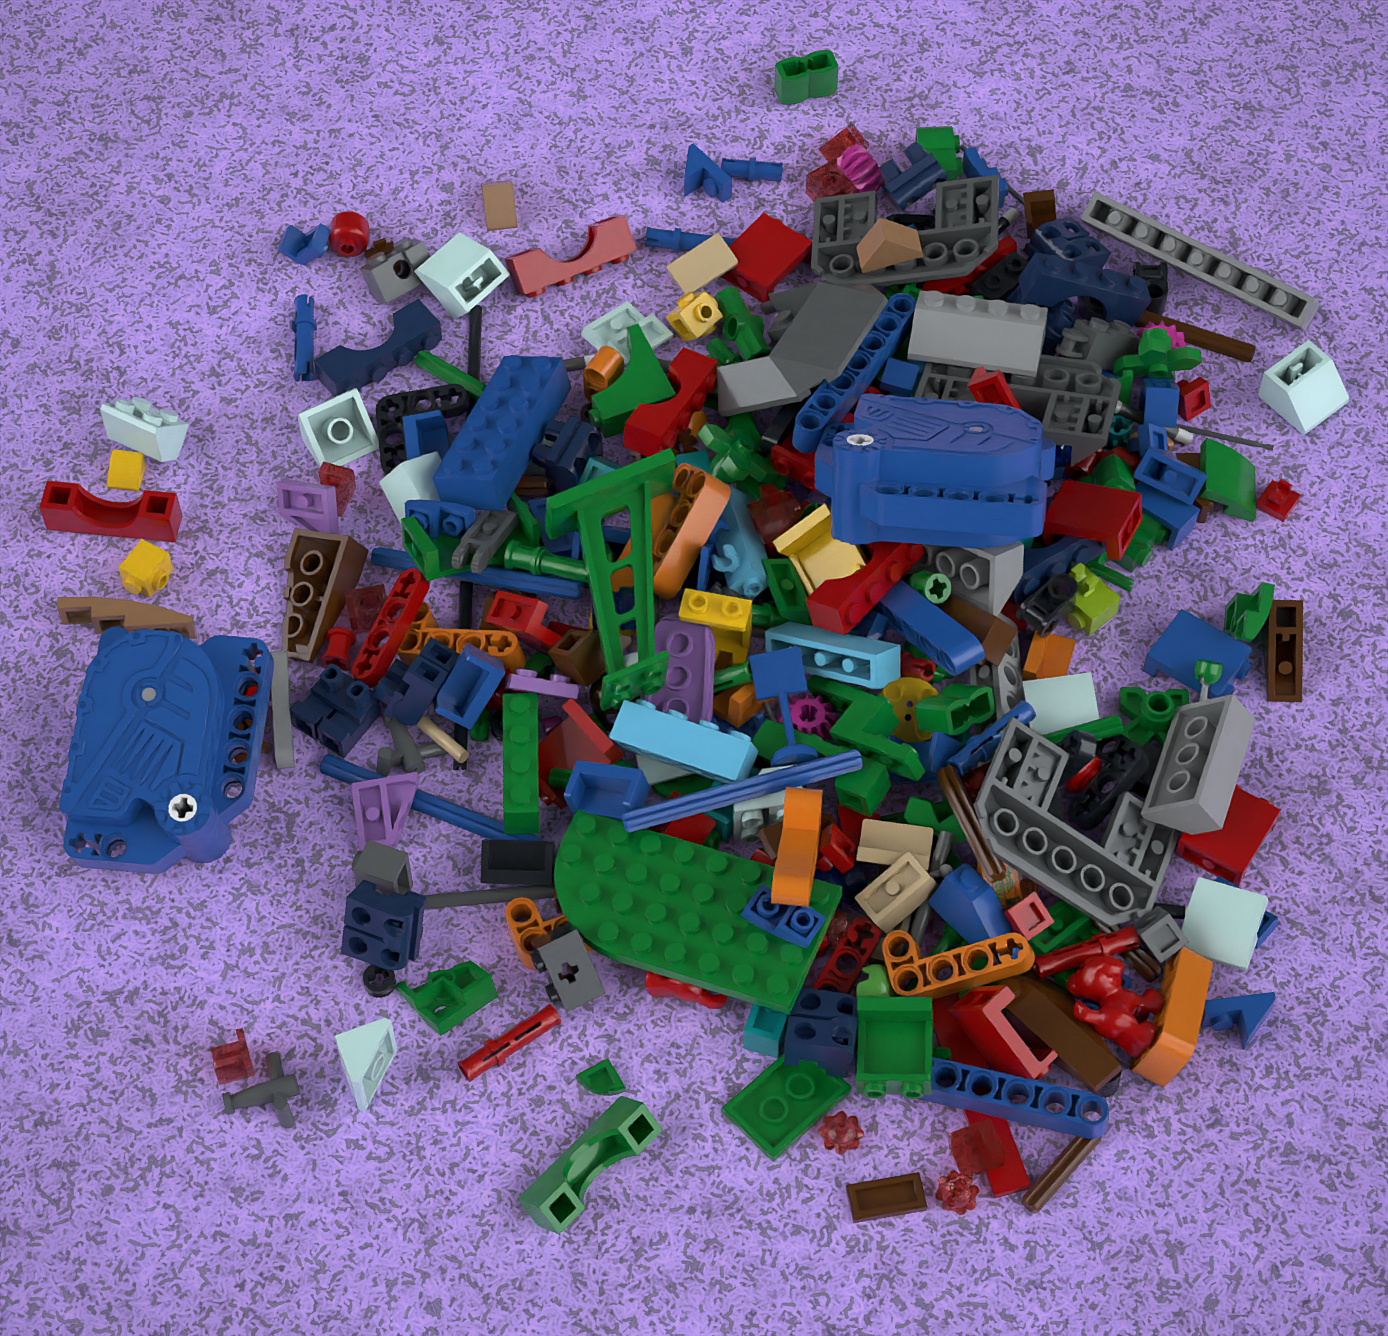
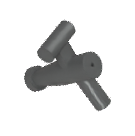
M386 716L383 717L385 727L390 729L396 751L392 753L387 747H382L378 750L376 773L387 777L390 774L391 767L402 763L406 773L418 772L420 774L426 768L423 760L448 754L437 743L417 747L405 725L401 724L395 716L392 720Z
M271 1052L265 1057L270 1080L232 1095L230 1092L223 1093V1102L227 1115L235 1113V1109L265 1105L273 1102V1107L281 1126L288 1129L294 1125L295 1119L286 1098L300 1095V1090L295 1073L284 1076L280 1054Z

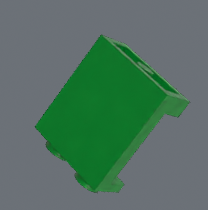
M857 997L858 1053L857 1074L855 1075L857 1094H864V1096L873 1099L883 1098L886 1094L901 1095L908 1099H918L924 1095H932V997Z

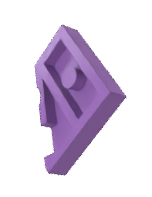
M289 479L277 482L279 511L283 517L290 522L296 523L300 529L339 534L335 486Z
M517 669L516 675L508 674L505 678V689L538 693V695L552 696L562 700H569L571 697L573 699L578 698L579 685L570 684V677L550 674V680L536 678V671Z
M418 772L351 783L360 851H363L368 840L397 848L420 782Z

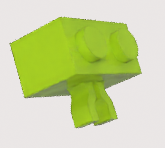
M1080 562L1068 574L1077 581L1078 590L1074 610L1067 616V620L1074 629H1082L1090 636L1117 614L1121 597ZM1056 594V595L1061 596V597H1065V596H1066V595H1064V594Z

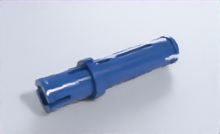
M647 227L645 247L672 249L674 253H679V250H692L713 235L681 232V228H675L672 231ZM722 237L728 247L737 239Z
M306 294L298 295L294 299L295 318L294 321L292 320V331L295 333L293 377L297 382L300 380V374H302V381H313L314 331L317 330V322L314 319L315 300L310 296L309 303L307 304L308 295Z
M1020 701L1017 706L979 736L974 735L968 739L967 745L947 760V766H954L960 778L963 777L966 772L979 762H986L991 758L992 752L998 747L1005 729L1001 733H997L1007 726L1010 718L1014 717L1026 725L1036 717L1035 710L1028 702Z

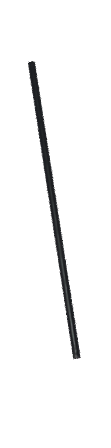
M475 305L470 310L467 374L480 381L482 307ZM468 396L470 407L466 411V420L478 401ZM461 580L459 588L458 629H471L473 583ZM455 722L454 740L465 750H467L468 728ZM453 758V770H459V767H462V770H467V760L459 763Z

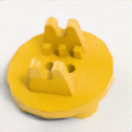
M901 677L888 683L879 694L891 701L894 706L893 711L900 721L891 734L905 742H923L930 739L933 735L932 732L919 731L915 706L926 696L939 695L936 689L927 681L912 677ZM907 701H912L913 706L908 707L906 705ZM907 714L912 717L910 721L905 720Z

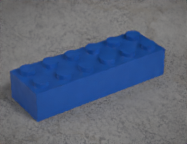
M518 355L503 357L432 477L440 501L466 505L475 508V510L503 511L532 459V450L537 443L542 442L548 423L556 417L572 388L562 357Z

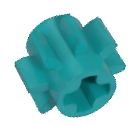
M1120 415L1114 416L1107 443L1101 449L1105 448L1111 451L1117 446L1126 448L1129 436L1135 433V431H1132L1133 421H1128Z

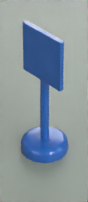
M800 646L749 656L757 701L779 697L787 746L773 754L771 757V768L820 759L813 747L796 744L787 695L808 691Z

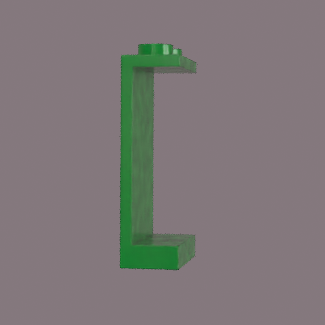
M514 491L507 502V510L518 513L519 523L493 557L488 559L487 565L504 561L505 551L511 540H518L522 545L536 548L540 546L539 537L543 536L541 522L538 518L533 517L529 512L526 502L521 501ZM414 516L401 519L403 547L427 581L471 570V560L474 556L471 553L463 568L457 569L452 566V555L460 544V539L441 534L435 540H432Z

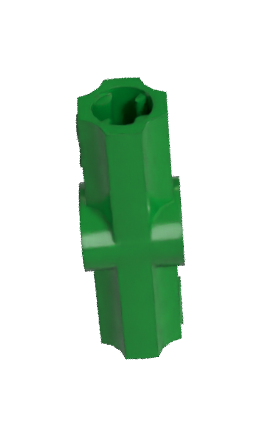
M726 287L724 290L717 292L714 299L717 301L718 309L723 315L722 330L724 338L727 341L736 342L746 361L769 356L771 350L763 337V319L760 316L751 315L737 288Z

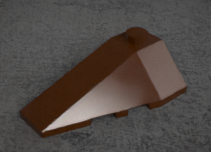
M294 528L284 560V570L288 572L287 587L284 588L283 598L287 600V611L282 625V650H287L288 659L313 663L326 640L327 631L333 628L360 580L369 550L348 535Z
M1025 973L1005 978L996 985H1007L1015 995V998L1001 1010V1013L1023 1042L1031 1049H1054L1058 1056L1052 1063L1079 1082L1097 1092L1122 1070L1121 1064L1102 1037L1094 1030L1093 1025L1083 1023L1074 1016L1073 1007L1076 1000L1068 990L1048 977L1038 980L1034 974Z

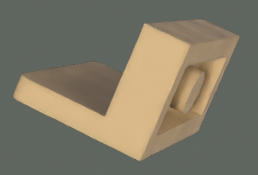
M718 232L667 265L666 268L671 280L675 285L678 284L684 294L690 291L694 294L737 266L738 260Z
M864 819L856 860L892 866L910 851L924 869L928 871L934 831L930 827Z
M908 851L854 898L872 921L885 933H888L931 897L940 885L929 875L914 855Z

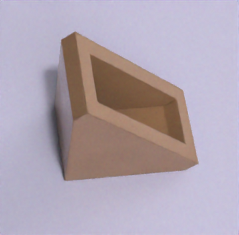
M511 180L481 183L487 231L518 228L513 182Z
M881 217L856 247L862 273L924 257L917 230Z

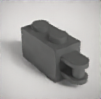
M1092 317L1090 321L1076 319L1073 329H1063V340L1061 344H1057L1055 350L1067 358L1094 361L1102 367V370L1113 371V362L1122 356L1134 355L1141 338L1130 331V325L1119 320L1107 323L1095 317Z

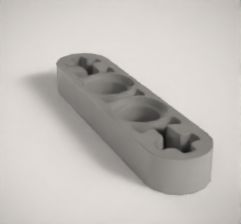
M287 650L271 651L270 653L274 659L271 693L277 769L295 768L294 742L291 729L292 720L289 710L291 708L289 698L291 692Z

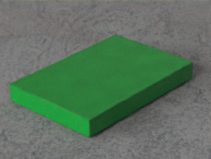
M782 1054L721 1108V1112L774 1162L850 1094L852 1086L843 1078L827 1076L826 1069L818 1068V1062L800 1060L799 1066L784 1065V1054Z

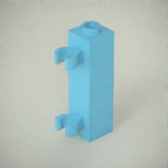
M727 484L731 489V494L721 516L726 518L730 529L726 531L720 528L716 532L719 541L715 545L719 557L712 555L711 560L713 567L717 571L724 572L729 589L753 600L768 587L767 575L761 562L762 559H768L748 495Z

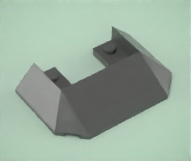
M998 175L936 183L935 229L917 231L924 257L862 273L856 247L877 222L878 198L876 191L815 199L811 269L812 272L827 282L871 284L874 287L962 277L967 276L998 249Z
M817 282L768 294L778 315L774 318L775 321L767 331V334L772 343H778L769 356L717 367L718 412L720 416L725 417L799 402L811 395L809 389L816 387L824 379L827 383H830L838 378L888 302L886 296L871 284Z
M1041 354L1036 377L1001 372L1021 410L1041 422L1043 438L1053 440L1056 445L1072 446L1071 467L1106 445L1121 391V383L1114 377L1108 379L1101 373L1102 367L1096 362ZM927 361L915 397L976 401L968 387L976 368ZM985 370L987 374L994 372L991 370Z
M1014 717L1010 718L973 805L990 853L1106 928L1147 915L1153 908L1181 831L1144 819L1141 816L1144 802L1127 791L1118 795L1100 845L1054 817L1047 810L1070 754Z

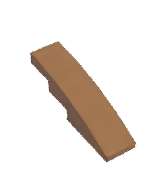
M58 597L57 609L63 625L93 623L96 634H103L105 630L117 626L124 628L128 633L141 629L174 631L189 639H197L192 616L161 606L102 597Z

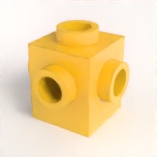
M692 291L687 292L676 301L678 306L665 316L683 341L708 336L717 328L715 323L723 317L718 309L717 301L707 294L706 291L695 294Z

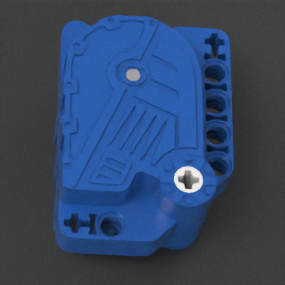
M862 394L854 413V423H831L824 429L815 453V488L831 497V536L833 539L850 543V545L890 541L964 548L999 547L1042 534L1047 501V483L1044 481L1054 476L1056 443L1051 439L1043 438V426L1038 419L1033 418L1023 410L1011 406L977 401Z
M117 626L103 632L99 640L97 655L85 672L86 676L82 691L79 694L74 735L71 737L68 753V769L66 779L63 781L59 803L60 811L67 818L63 847L67 855L78 866L91 869L161 874L184 857L196 863H211L226 853L232 842V830L229 822L251 805L256 785L274 671V659L268 647L261 639L215 635L198 646L189 638L174 631L141 629L128 633L124 628ZM250 660H255L254 667ZM251 686L258 687L254 695L250 697L243 696L247 688ZM243 720H253L252 725L248 729H237ZM243 752L247 753V757L242 763H232L235 755ZM232 787H242L241 793L234 798L227 797V793ZM116 846H126L122 855L111 857L112 850Z

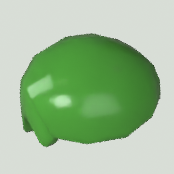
M872 963L862 968V972L868 974V979L859 982L857 985L856 998L897 996L885 966Z

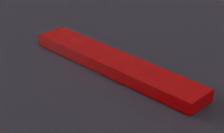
M960 992L932 1000L933 1030L939 1046L947 1047L951 1050V1061L988 1069L984 1057L948 1011L959 1000L958 995ZM980 1086L974 1089L973 1092L978 1096H985L991 1090L985 1086ZM964 1109L963 1113L994 1198L1030 1189L1031 1184L1007 1119Z

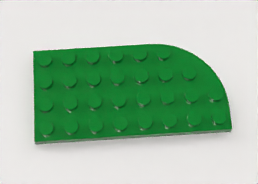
M577 809L562 839L554 869L556 894L566 921L578 930L583 942L596 952L630 966L788 1015L791 1013L843 894L842 886L813 879L809 907L826 917L806 949L780 939L740 916L761 883L772 889L774 866L648 829L626 832L621 821L585 813V811Z

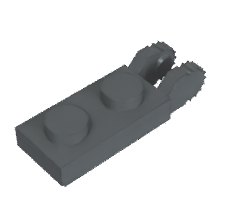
M484 510L460 539V544L453 552L451 559L453 568H463L471 553L474 554L471 560V571L481 574L482 570L487 566L488 559L493 557L518 525V513L507 510Z

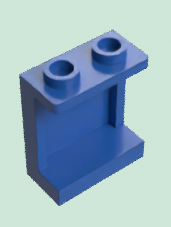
M1181 608L1146 655L1143 672L1155 678L1158 672L1161 671L1194 691L1201 693L1202 684L1194 676L1196 659L1223 663L1222 675L1219 681L1208 688L1207 698L1213 699L1233 694L1235 687L1232 685L1236 679L1240 681L1245 679L1252 667V663L1248 662L1252 648Z

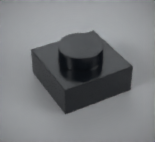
M1077 296L1080 318L1090 321L1092 317L1105 321L1100 300L1090 296Z

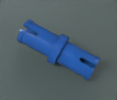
M722 157L721 169L730 177L746 178L748 182H754V179L781 182L783 162L756 161V158L751 157L749 160Z

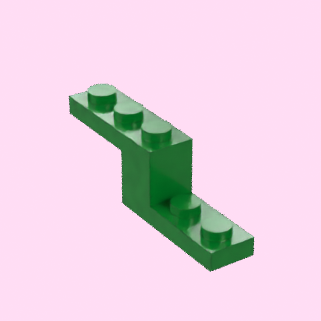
M813 674L808 680L807 687L814 698L821 695L823 704L831 703L833 711L843 714L829 731L838 746H846L851 750L857 749L863 757H873L880 760L886 765L888 771L918 782L926 772L918 759V752L907 743L900 745L888 739V736L900 723L893 711L894 706L889 699L880 694L875 696L866 693L857 686L849 687L832 678L826 679Z

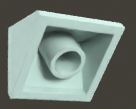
M357 388L297 414L302 440L323 473L379 449L378 437Z
M437 451L402 462L379 481L400 524L401 519L405 518L404 503L407 500L440 501L432 479L442 462Z
M382 1018L335 1035L343 1070L357 1108L363 1112L366 1111L397 1052L392 1021L387 1018Z

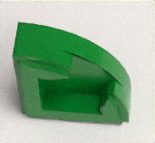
M608 1058L576 1075L578 1082L592 1093L612 1096L626 1092L624 1083Z

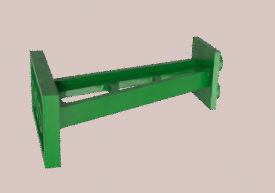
M670 448L550 496L546 500L545 531L550 540L575 530L579 532L607 675L603 677L600 707L603 711L612 707L613 709H620L624 700L631 702L633 698L642 694L645 696L653 695L660 691L666 682L669 654L665 650L655 655L651 499L672 491L676 458ZM628 509L631 552L624 559L609 562L606 557L601 520ZM631 567L633 570L635 606L631 611L619 615L615 611L610 576L618 570ZM634 620L636 622L638 662L625 667L618 628L621 624Z

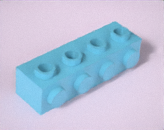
M791 621L765 631V653L800 646L805 673L836 679L840 682L859 684L871 689L885 688L888 683L900 678V645L851 634H846L845 636Z
M637 699L636 703L627 700L623 701L609 735V739L618 748L724 784L749 777L758 754V750L750 742L751 737L738 731H731L730 735L720 732L717 725L705 720H700L698 724L687 721L688 717L675 710L668 709L667 714L657 711L654 704L642 699Z

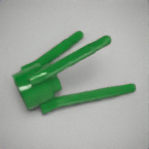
M1130 542L1126 549L1149 550L1150 544ZM1106 552L1084 565L1092 573L1128 592L1132 591L1130 585L1134 584L1133 579L1104 566L1107 558Z

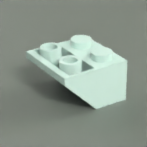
M460 232L414 271L454 319L468 313L510 275L490 249Z
M1309 340L1264 372L1258 393L1260 399L1303 435L1349 402V396L1333 360Z
M133 397L132 400L128 401L116 399V402L103 403L101 405L100 411L109 439L161 462L176 460L179 457L189 423L178 419L179 415L166 409H160L159 411L151 407L152 403L139 397Z
M794 765L762 769L758 775L787 768ZM786 790L735 803L733 805V841L742 840L745 844L757 843L761 841L758 832L762 828L783 821Z

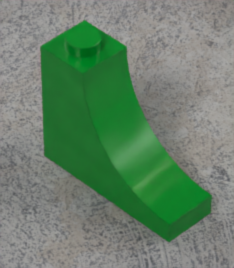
M639 324L627 327V348L630 353V360L622 375L608 388L591 395L592 409L588 411L592 425L600 429L605 439L624 432L625 422L640 403L660 404L676 396Z

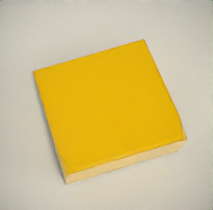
M113 449L110 455L107 488L139 492L147 466L143 453Z

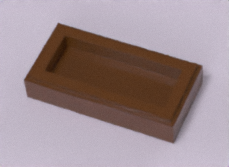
M919 1172L848 1184L845 1188L853 1224L927 1211L928 1208Z

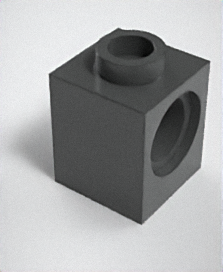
M1159 906L1132 925L1137 932L1139 941L1159 963L1165 961L1190 942L1171 915Z

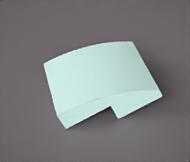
M626 301L585 326L581 336L598 350L602 346L612 347L621 354L624 364L628 365L630 353L627 348V327L639 324L652 350L673 337V333L653 314L644 317L634 306Z
M1091 672L1022 681L1025 701L1033 707L1036 713V717L1028 722L1029 728L1040 735L1099 719Z
M1198 877L1182 926V932L1190 941L1185 947L1211 961L1247 971L1258 940L1257 932L1268 904V897Z

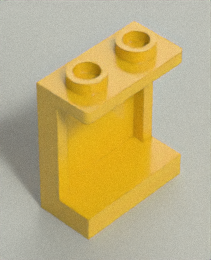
M826 503L773 541L778 552L788 556L796 567L800 580L809 596L826 579H839L850 576L863 569L869 563L859 544L850 545V543L833 539L831 536V506Z
M685 588L678 618L681 621L708 625L711 628L715 638V663L720 650L733 653V666L747 661L751 645L752 600Z

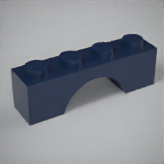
M1035 252L1018 277L1023 300L1026 302L1053 307L1060 301L1070 297L1090 296L1100 300L1105 321L1113 322V320H1119L1131 327L1135 325L1152 302L1145 279Z
M417 299L393 313V333L382 345L369 350H353L339 345L315 359L314 364L317 378L334 397L354 388H357L358 392H360L361 388L373 381L379 382L384 379L387 373L394 368L408 365L414 356L417 355L418 351L433 350L442 340L440 321Z
M1065 535L1060 541L1048 547L1038 549L1024 548L1023 575L1008 600L1014 605L1020 604L1038 591L1052 576L1061 573L1069 574L1080 562L1085 565L1106 552V543Z

